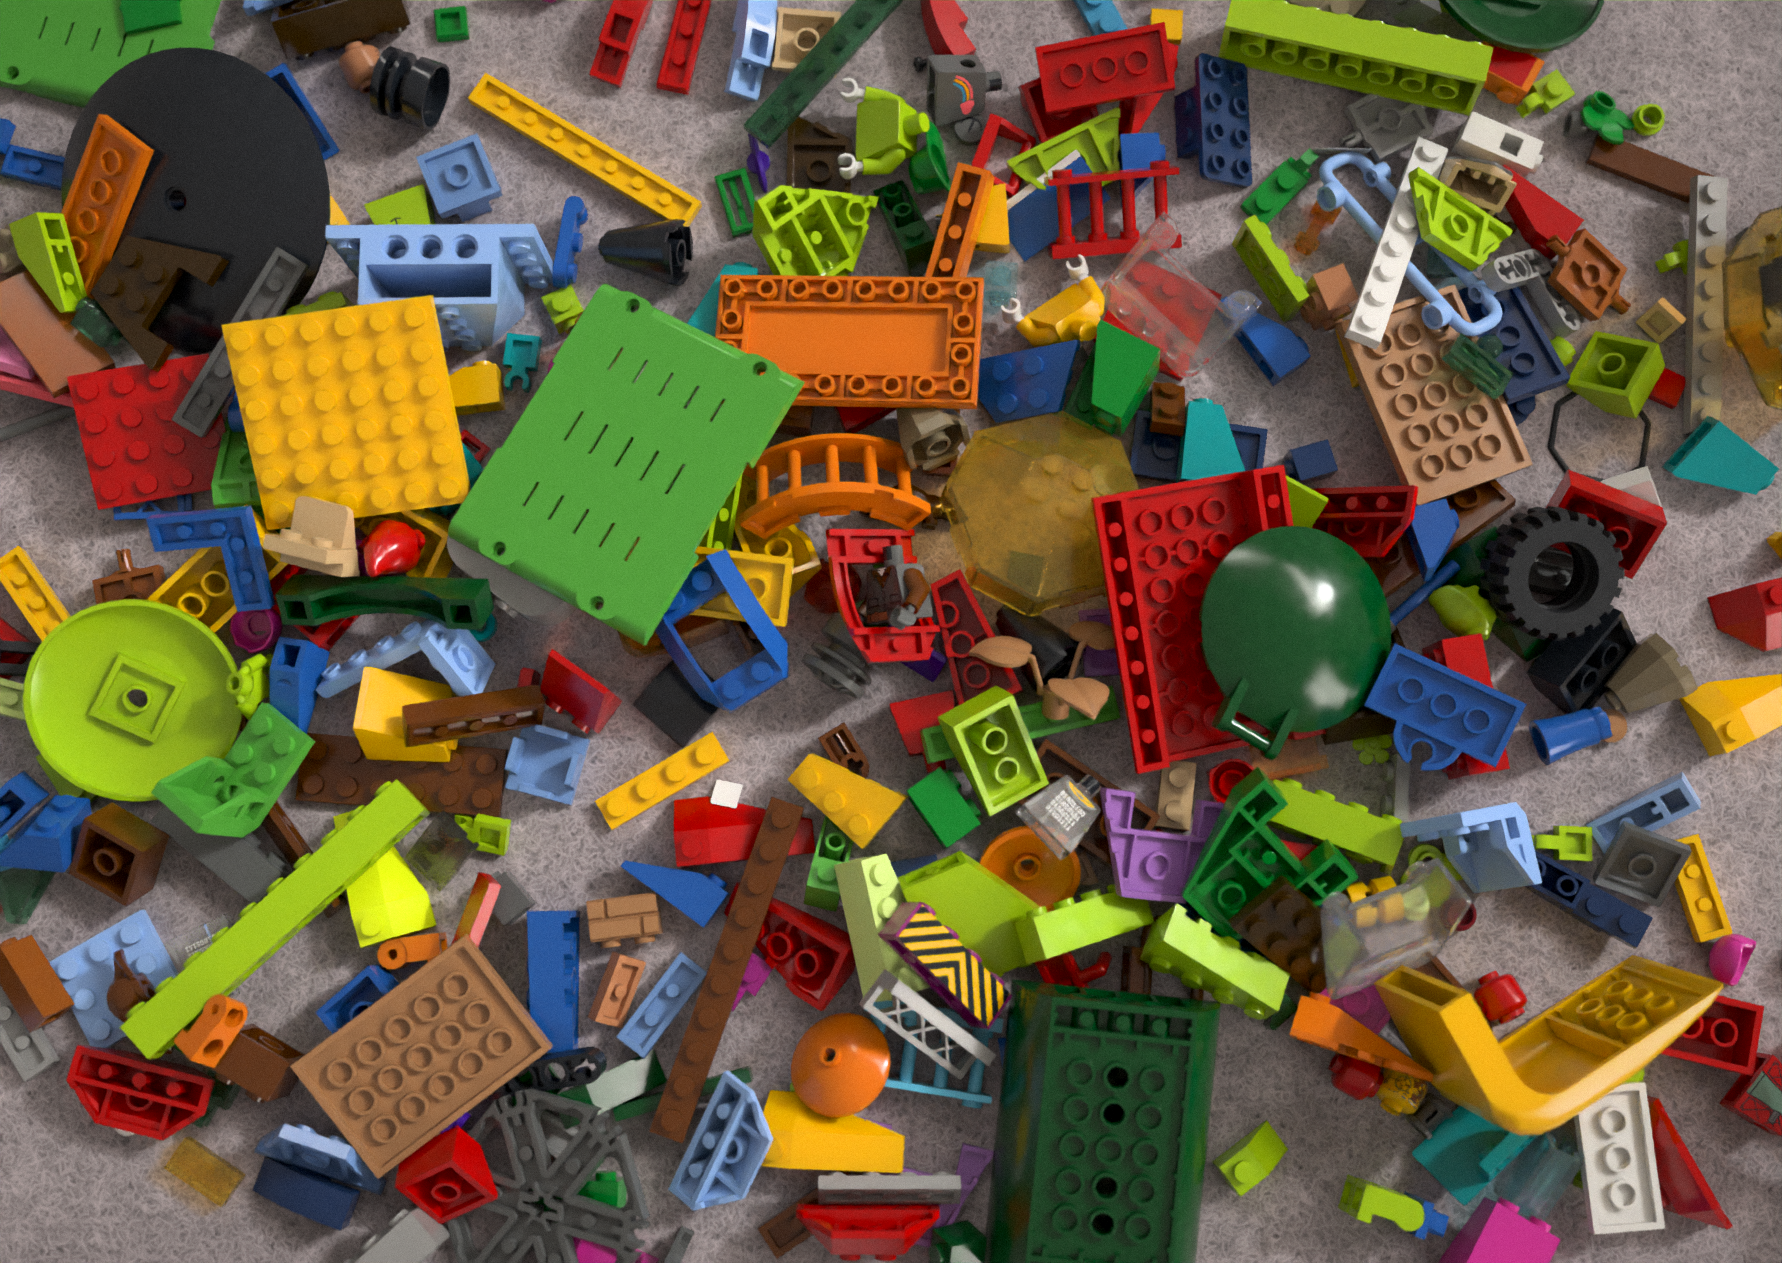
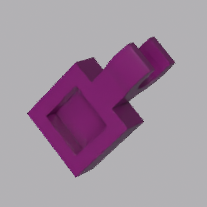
M753 953L732 1012L746 991L753 996L757 995L773 970L763 959Z

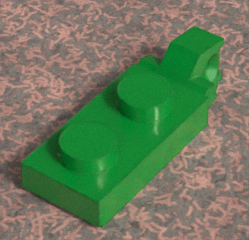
M1309 148L1297 161L1290 157L1241 204L1240 208L1249 217L1255 214L1260 222L1268 225L1307 185L1308 180L1312 177L1308 170L1315 164L1319 156Z

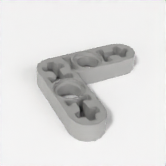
M1529 249L1499 257L1482 268L1481 273L1485 284L1495 292L1526 284L1547 324L1556 336L1565 338L1580 328V319L1573 306L1547 282L1553 270L1540 251Z

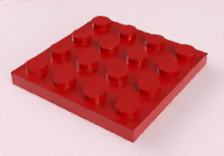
M209 354L166 360L159 373L147 367L146 364L67 376L98 510L212 490L211 484L223 433L226 432L222 411L205 438L199 437L171 420L207 362Z

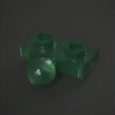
M1460 333L1452 341L1442 358L1454 371L1460 373L1493 400H1496L1504 392L1513 376L1511 371L1495 360L1500 356L1503 345L1501 340L1492 334L1480 337L1475 344Z

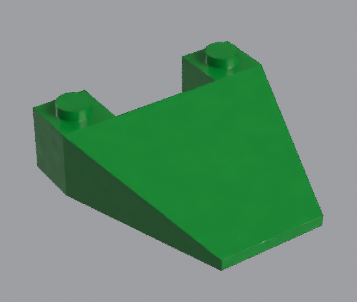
M1256 767L1231 789L1181 892L1182 897L1222 937L1230 936L1236 941L1243 937L1232 928L1228 920L1279 876L1283 875L1317 906L1333 900L1359 878L1351 863L1328 839L1300 861L1268 828L1266 823L1286 807L1288 802L1282 791L1259 767Z

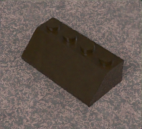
M294 0L275 7L271 23L286 59L295 57L296 60H304L312 57L315 51L325 48L329 52L343 48L345 43L357 40L364 43L375 39L376 34L386 31L389 34L403 32L407 29L406 26L411 25V16L406 0Z

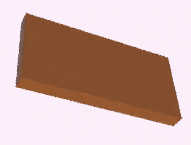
M29 270L0 282V328L53 398L70 391L67 376L116 368L114 360L78 313H60Z

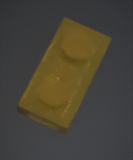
M187 1136L182 1140L164 1169L220 1207L228 1203L246 1176L245 1173L191 1136Z

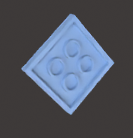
M139 910L49 962L74 1002L71 1009L90 1046L109 1048L128 1037L120 1028L124 1022L112 1014L107 1004V992L114 979L113 953L115 951L123 949L127 964L136 975L144 973L154 988L168 977L172 976L175 978L178 975L146 910Z

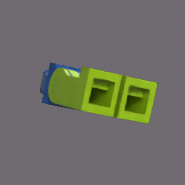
M1347 1174L1338 1208L1357 1220L1370 1224L1374 1214L1386 1219L1413 1236L1424 1240L1427 1232L1444 1237L1449 1216L1434 1209L1435 1204L1407 1191L1402 1194L1394 1189Z

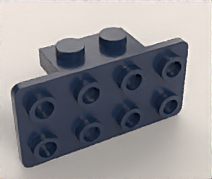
M1201 53L1194 60L1196 85L1175 96L1177 158L1190 159L1199 154V173L1202 179L1247 188L1252 185L1247 68L1243 63Z

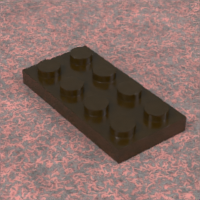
M1283 875L1279 876L1228 920L1237 933L1277 966L1289 973L1295 981L1309 992L1320 994L1368 954L1358 940Z

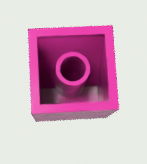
M1484 1197L1442 1255L1439 1263H1550L1561 1239L1549 1233L1552 1226L1532 1215L1529 1220L1518 1215L1517 1213L1520 1208L1506 1199L1499 1197L1498 1201L1495 1202Z

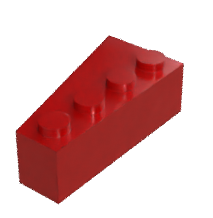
M961 569L930 584L958 705L994 686L1004 689L1013 694V696L1023 692L1012 668L997 666L976 656L969 657L970 650L976 644L985 639L995 637Z

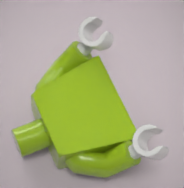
M843 79V86L854 88L851 93L840 92L841 98L847 103L855 102L858 98L863 99V101L857 103L856 160L852 154H841L838 157L839 164L851 166L839 168L840 175L845 179H851L857 172H861L862 175H887L892 173L904 159L916 153L917 134L927 132L930 127L927 115L923 112L917 114L914 108L906 104L904 98L887 90L869 86L861 89L858 88L854 79Z

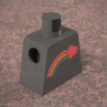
M928 55L926 108L936 127L982 113L985 109L986 93L1002 89L1000 72H986L981 61L975 55Z

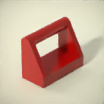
M990 113L971 166L982 169L987 168L998 136L1021 143L1022 146L1018 155L1034 148L1037 140L1006 119ZM1012 172L1008 184L995 177L993 186L1005 184L1006 196L1012 198L1018 193L1023 179Z

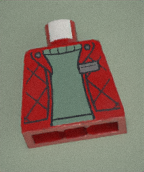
M1757 1053L1753 1076L1741 1074L1719 1104L1763 1131L1782 1137V1063L1774 1055Z

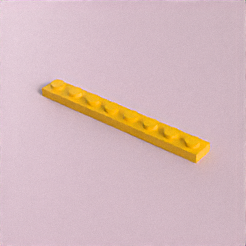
M486 72L468 97L470 104L665 221L684 219L686 222L683 226L689 227L702 208V203L698 199Z

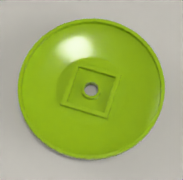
M142 599L107 601L73 614L53 629L39 645L29 664L24 681L23 709L30 735L44 759L61 776L77 787L95 795L119 801L144 802L159 800L151 793L159 780L205 756L224 759L232 748L239 733L243 714L235 706L236 699L234 695L227 692L226 680L231 673L238 672V669L228 649L218 636L204 623L183 610L164 603ZM133 689L144 691L148 698L147 704L143 706L134 705L129 699V692Z

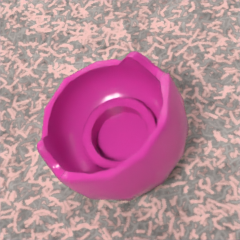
M270 608L236 612L231 617L229 629L236 646L243 648L248 653H258L274 646L281 636L283 626L277 611ZM256 631H266L263 635L254 633Z
M1728 934L1717 940L1709 951V968L1713 977L1726 985H1737L1756 947V941L1740 934Z

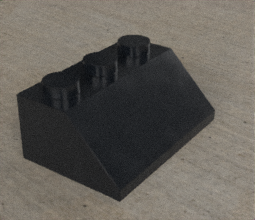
M1613 608L1609 615L1602 614L1599 617L1601 623L1594 629L1585 627L1584 635L1576 638L1567 635L1565 640H1551L1549 646L1532 662L1527 671L1534 687L1565 714L1582 709H1592L1606 692L1604 686L1637 644L1622 611Z

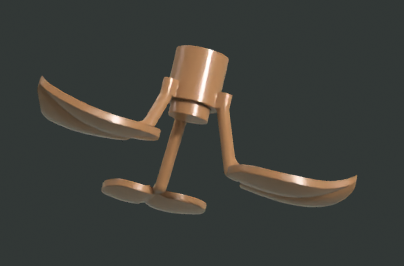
M1097 621L1074 623L1069 628V636L1080 642L1077 646L1066 680L1060 678L1050 679L1047 685H1043L1036 658L1033 654H1030L1032 645L1022 639L1011 636H996L985 639L970 650L969 657L976 656L988 663L1007 668L1019 667L1028 661L1031 664L1037 684V695L1043 696V716L1053 720H1062L1069 716V709L1072 707L1095 720L1101 707L1108 700L1109 688L1094 679L1085 677L1074 679L1083 649L1089 645L1097 650H1108L1115 648L1111 625Z

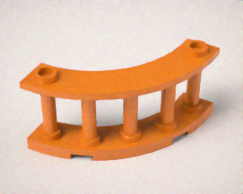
M829 433L801 437L780 443L764 450L754 468H751L749 465L746 466L743 474L756 481V504L739 515V525L761 538L767 539L781 529L801 522V516L819 513L820 517L850 515L851 510L869 512L870 518L889 522L908 531L931 514L930 503L912 495L910 472L914 469H910L907 464L901 443L864 434ZM839 462L863 463L865 483L840 482ZM825 463L826 483L802 486L801 467ZM877 467L897 474L898 489L878 483ZM788 472V489L769 497V482Z

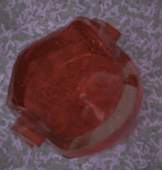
M824 558L819 559L822 568L807 581L804 599L822 614L840 613L832 588L829 562H826ZM847 565L852 596L856 604L859 599L862 582L858 571L852 565Z

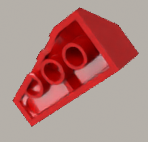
M709 796L674 800V843L677 867L683 868L749 860L767 809L738 803L737 808L716 805L710 802L712 797ZM801 818L788 856L815 853L812 819Z

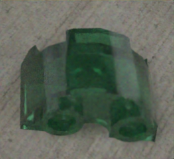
M84 297L78 302L75 308L77 314L70 323L77 330L100 347L116 346L121 339L127 341L95 298Z

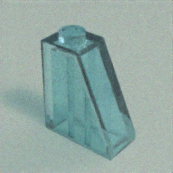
M1560 1125L1538 1135L1521 1152L1501 1197L1518 1206L1520 1209L1517 1214L1529 1220L1532 1215L1544 1221L1582 1167L1583 1163L1571 1130Z

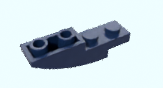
M1535 851L1542 883L1524 886L1525 888L1597 932L1602 931L1633 949L1638 947L1653 919L1652 917L1590 884L1589 879Z

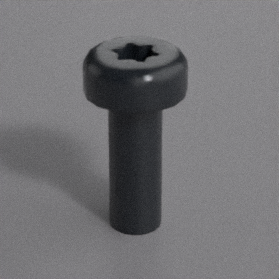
M920 56L914 58L916 72H922L924 67H927L928 58L922 59Z

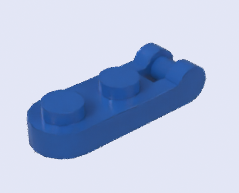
M578 196L568 197L564 204L552 272V282L555 288L567 289V285L570 283L575 284L577 279L578 266L574 264L576 252L581 253L583 246V234L579 233L580 225L585 224L588 220V212L584 202Z

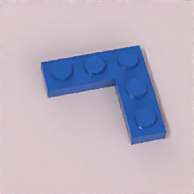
M251 506L156 514L146 518L155 552L221 546L237 612L270 609L275 605Z

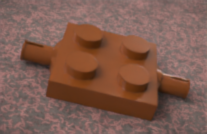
M1585 228L1577 230L1568 245L1558 235H1553L1548 239L1546 246L1552 249L1559 259L1547 282L1590 322L1599 320L1608 305L1615 308L1619 314H1624L1629 310L1628 307H1631V304L1619 294L1621 280L1628 268Z
M121 549V551L117 550L115 552L119 570L108 577L92 580L96 604L121 599L146 600L166 581L164 567L159 564L145 568L133 567L131 550Z

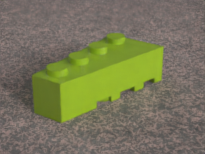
M1177 903L1152 924L1140 960L1149 963L1151 969L1163 974L1169 973L1180 978L1181 983L1193 989H1202L1212 994L1216 1001L1223 1004H1233L1243 1009L1247 1016L1254 1019L1265 1020L1279 1011L1289 980V973L1255 952H1247L1245 954L1240 951V942L1230 936H1216L1210 932L1211 924L1201 918L1197 919L1196 922L1185 916L1187 909Z

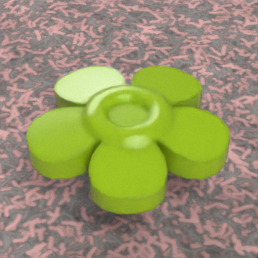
M1381 735L1378 739L1375 736L1353 740L1352 746L1354 750L1362 751L1358 758L1360 763L1370 765L1374 756L1377 763L1383 764L1389 759V753L1384 749L1391 747L1392 740L1389 735Z

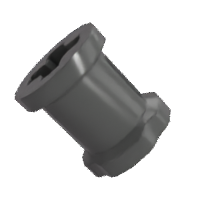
M1428 1093L1426 1095L1427 1101L1413 1115L1408 1114L1405 1119L1419 1134L1430 1140L1433 1137L1432 1132L1445 1118L1450 1119L1453 1114L1436 1096Z

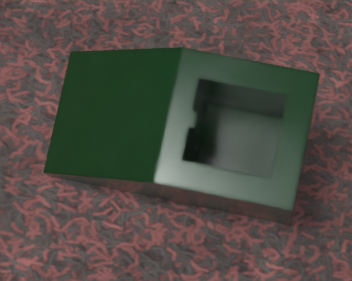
M968 1220L932 1229L931 1245L929 1247V1263H985L987 1237Z

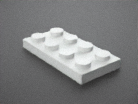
M1641 1081L1624 1082L1599 1101L1574 1116L1588 1229L1594 1235L1665 1229L1645 1082Z

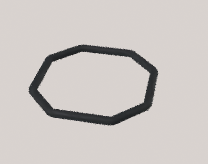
M1574 391L1555 403L1548 441V450L1564 473L1568 469L1570 470V468L1556 451L1554 445L1560 406L1579 395ZM1642 409L1638 414L1645 423L1639 465L1631 471L1646 465L1651 422ZM1584 475L1599 482L1605 480L1603 478Z

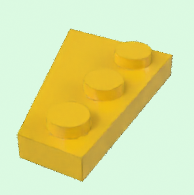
M813 753L808 754L787 779L861 849L865 848L909 797L881 786L876 781L852 773L849 769Z

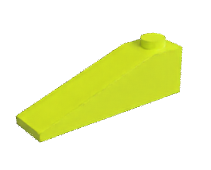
M354 810L334 816L335 829L341 830L349 822L347 818ZM392 847L347 888L351 916L360 948L373 947L390 939L401 938L437 926L427 891L419 883L410 870L409 865L395 847Z

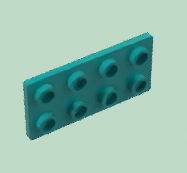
M1459 1106L1452 1113L1453 1116L1450 1119H1445L1432 1132L1433 1137L1430 1140L1425 1139L1413 1150L1412 1155L1462 1206H1466L1538 1135H1516Z

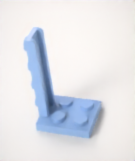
M427 619L420 624L417 621L412 622L399 635L393 638L391 635L385 636L375 644L374 648L368 651L361 649L355 652L347 662L341 665L338 662L330 665L321 674L323 679L316 691L323 698H329L360 682L364 667L384 670L422 650L429 658L433 668L444 676L457 696L473 695L483 692L495 667V663L468 629H447L439 623Z

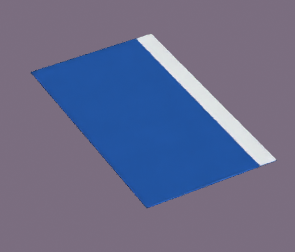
M1077 149L1050 168L1048 176L1044 173L1037 178L1039 182L1046 186V191L1038 189L1030 183L1007 200L1009 240L1024 262L1059 236L1056 186L1044 184V177L1052 176V171L1059 169H1072V174L1093 173ZM1089 183L1069 184L1071 227L1090 214ZM1102 186V198L1104 204L1111 198Z

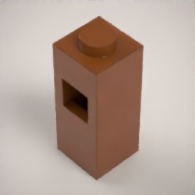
M29 935L20 940L12 937L0 943V985L29 1033L63 1017L74 1005V1002L34 937Z

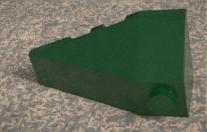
M1496 526L1457 547L1443 557L1435 573L1450 560H1454L1461 569L1441 587L1459 585L1466 588L1476 585L1479 587L1478 593L1481 597L1484 598V595L1489 593L1487 590L1482 589L1480 585V577L1485 576V570L1480 569L1481 558L1487 559L1489 550L1485 549L1488 541H1495L1499 536L1495 532L1497 530ZM1498 617L1491 629L1495 637L1524 662H1528L1542 654L1551 643L1549 638L1543 640L1509 626L1508 623L1500 620Z

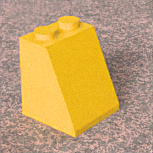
M364 667L353 730L368 760L450 762L451 750H456L458 739L405 747L402 723V706L457 697L450 685L378 668Z

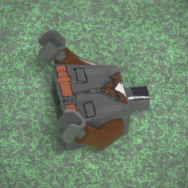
M902 545L882 547L884 567L868 570L865 600L857 609L862 624H891L902 630L905 626L913 625L918 619L933 617L929 597L930 587L926 581L923 566L920 563L904 564Z

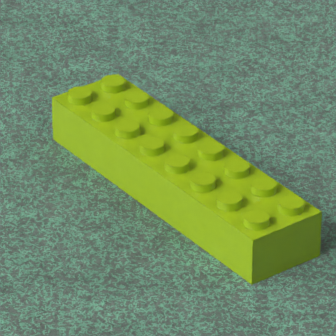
M1231 0L1218 57L1243 63L1248 68L1469 116L1486 82L1494 47L1483 45L1477 41L1467 42L1453 39L1444 34L1434 35L1420 32L1411 27L1402 28L1387 25L1378 20L1359 19L1345 13L1336 14L1322 11L1317 7L1289 4L1284 0Z

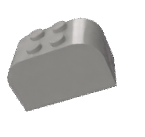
M448 535L447 547L453 562L468 575L467 578L489 579L491 594L494 595L493 603L511 617L515 618L517 614H520L533 624L551 626L563 622L575 611L576 607L455 541Z

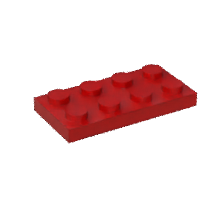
M1165 22L1035 47L1046 115L1175 90Z

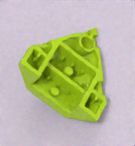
M779 185L754 202L752 236L773 275L848 276L855 268L869 227L866 224L871 209L876 207L879 197Z

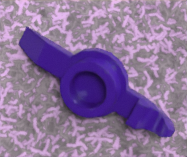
M750 130L748 132L751 154L747 158V167L752 173L757 174L762 191L767 193L768 182L765 172L770 167V158L765 152L760 151L754 130Z

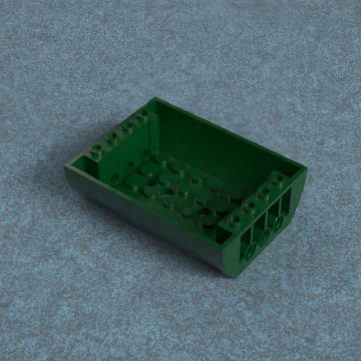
M1011 979L1010 994L1012 997L1009 1000L985 1232L987 1237L985 1263H1196L1221 1003L1218 1001ZM1122 1067L1126 1070L1127 1077L1123 1084L1115 1086L1107 1081V1074L1110 1069ZM1112 1103L1123 1107V1115L1116 1122L1107 1121L1103 1117L1105 1107ZM1103 1177H1111L1116 1181L1114 1191L1107 1195L1100 1194L1096 1190L1098 1180ZM1102 1213L1109 1215L1112 1218V1224L1109 1229L1098 1231L1093 1228L1092 1221L1095 1216Z

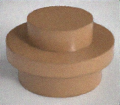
M1614 709L1603 710L1609 718L1612 737L1601 741L1613 743L1621 740L1627 732L1625 717Z

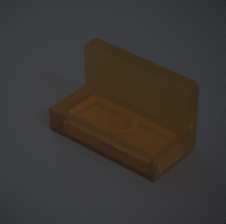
M1315 736L1298 740L1286 739L1280 753L1272 761L1263 757L1260 750L1252 745H1248L1252 766L1254 769L1259 767L1270 780L1329 768L1327 756H1319Z

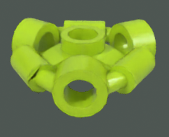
M257 654L242 662L241 669L238 672L231 673L226 680L227 692L234 695L236 708L248 720L252 718L259 705L257 704L264 698H270V680L267 679L264 673L270 676L273 654H267L265 657L262 654Z

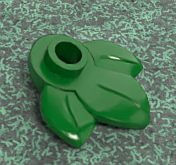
M1595 91L1593 95H1588L1584 99L1583 105L1585 108L1581 111V117L1585 125L1590 130H1598L1599 135L1605 141L1614 145H1621L1624 142L1622 129L1631 130L1635 127L1630 118L1623 111L1615 108V101L1605 92Z

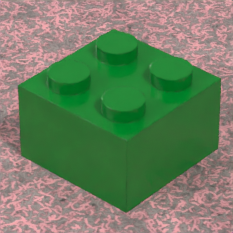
M939 767L908 789L905 795L909 796L908 800L945 850L979 826L981 823L977 818L982 814L970 798L965 801L957 791L960 789L961 784L952 771L944 772Z

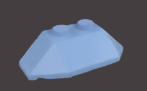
M723 1072L668 1189L693 1211L744 1199L773 1141V1136L754 1091L731 1072Z

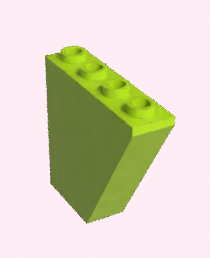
M958 851L897 878L907 902L921 901L929 905L936 913L934 917L942 925L953 929L959 936L958 941L965 948L979 955L982 959L981 964L988 971L1002 977L1005 972L1014 968H1023L1033 964H1027L1014 923L1027 919L1025 912L1040 906L964 852Z

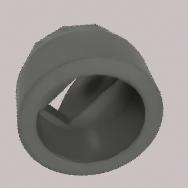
M1570 111L1564 121L1563 136L1567 138H1581L1586 135L1590 129L1583 122L1581 112Z

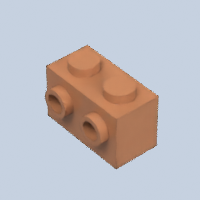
M1343 263L1312 275L1306 284L1309 297L1300 308V313L1303 320L1311 324L1313 331L1324 327L1325 331L1332 330L1343 321L1344 317L1352 313L1351 309L1356 304L1358 295Z

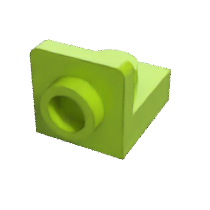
M571 284L567 285V289L560 288L541 297L559 334L563 332L570 334L584 312Z

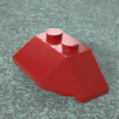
M1416 485L1310 488L1329 498L1312 528L1337 537L1352 547L1361 557H1384L1413 521L1419 487Z
M1782 577L1707 597L1717 630L1724 634H1729L1737 640L1763 652L1782 648Z
M77 1045L66 1081L71 1089L75 1090L80 1102L96 1124L159 1140H166L205 1115L215 1079L193 1067L158 1058L147 1059L145 1055L130 1051Z
M1647 1096L1662 1209L1664 1208L1672 1213L1726 1230L1733 1227L1666 1113L1660 1099Z
M798 1204L796 1217L832 1255H839L840 1260L854 1261L860 1260L861 1255H875L876 1260L891 1261L896 1260V1255H904L940 1218V1209L938 1204Z

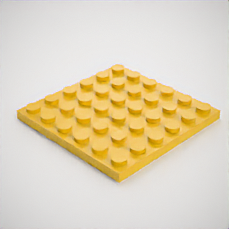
M433 295L221 325L267 530L291 527L295 502L300 496H308L347 506L353 511L354 518L464 502L471 487Z

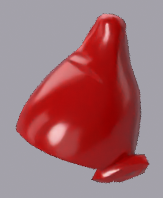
M393 520L379 523L359 545V548L364 550L367 574L371 577H376L379 574L399 576L409 572L417 565L426 541L424 534L419 529H412L405 523Z

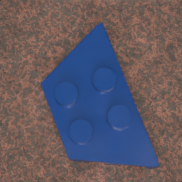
M1071 340L980 359L978 398L994 421L1001 423L1062 411L1066 398L1065 389L1071 381L1073 374L1071 369L1076 351L1080 350V340Z

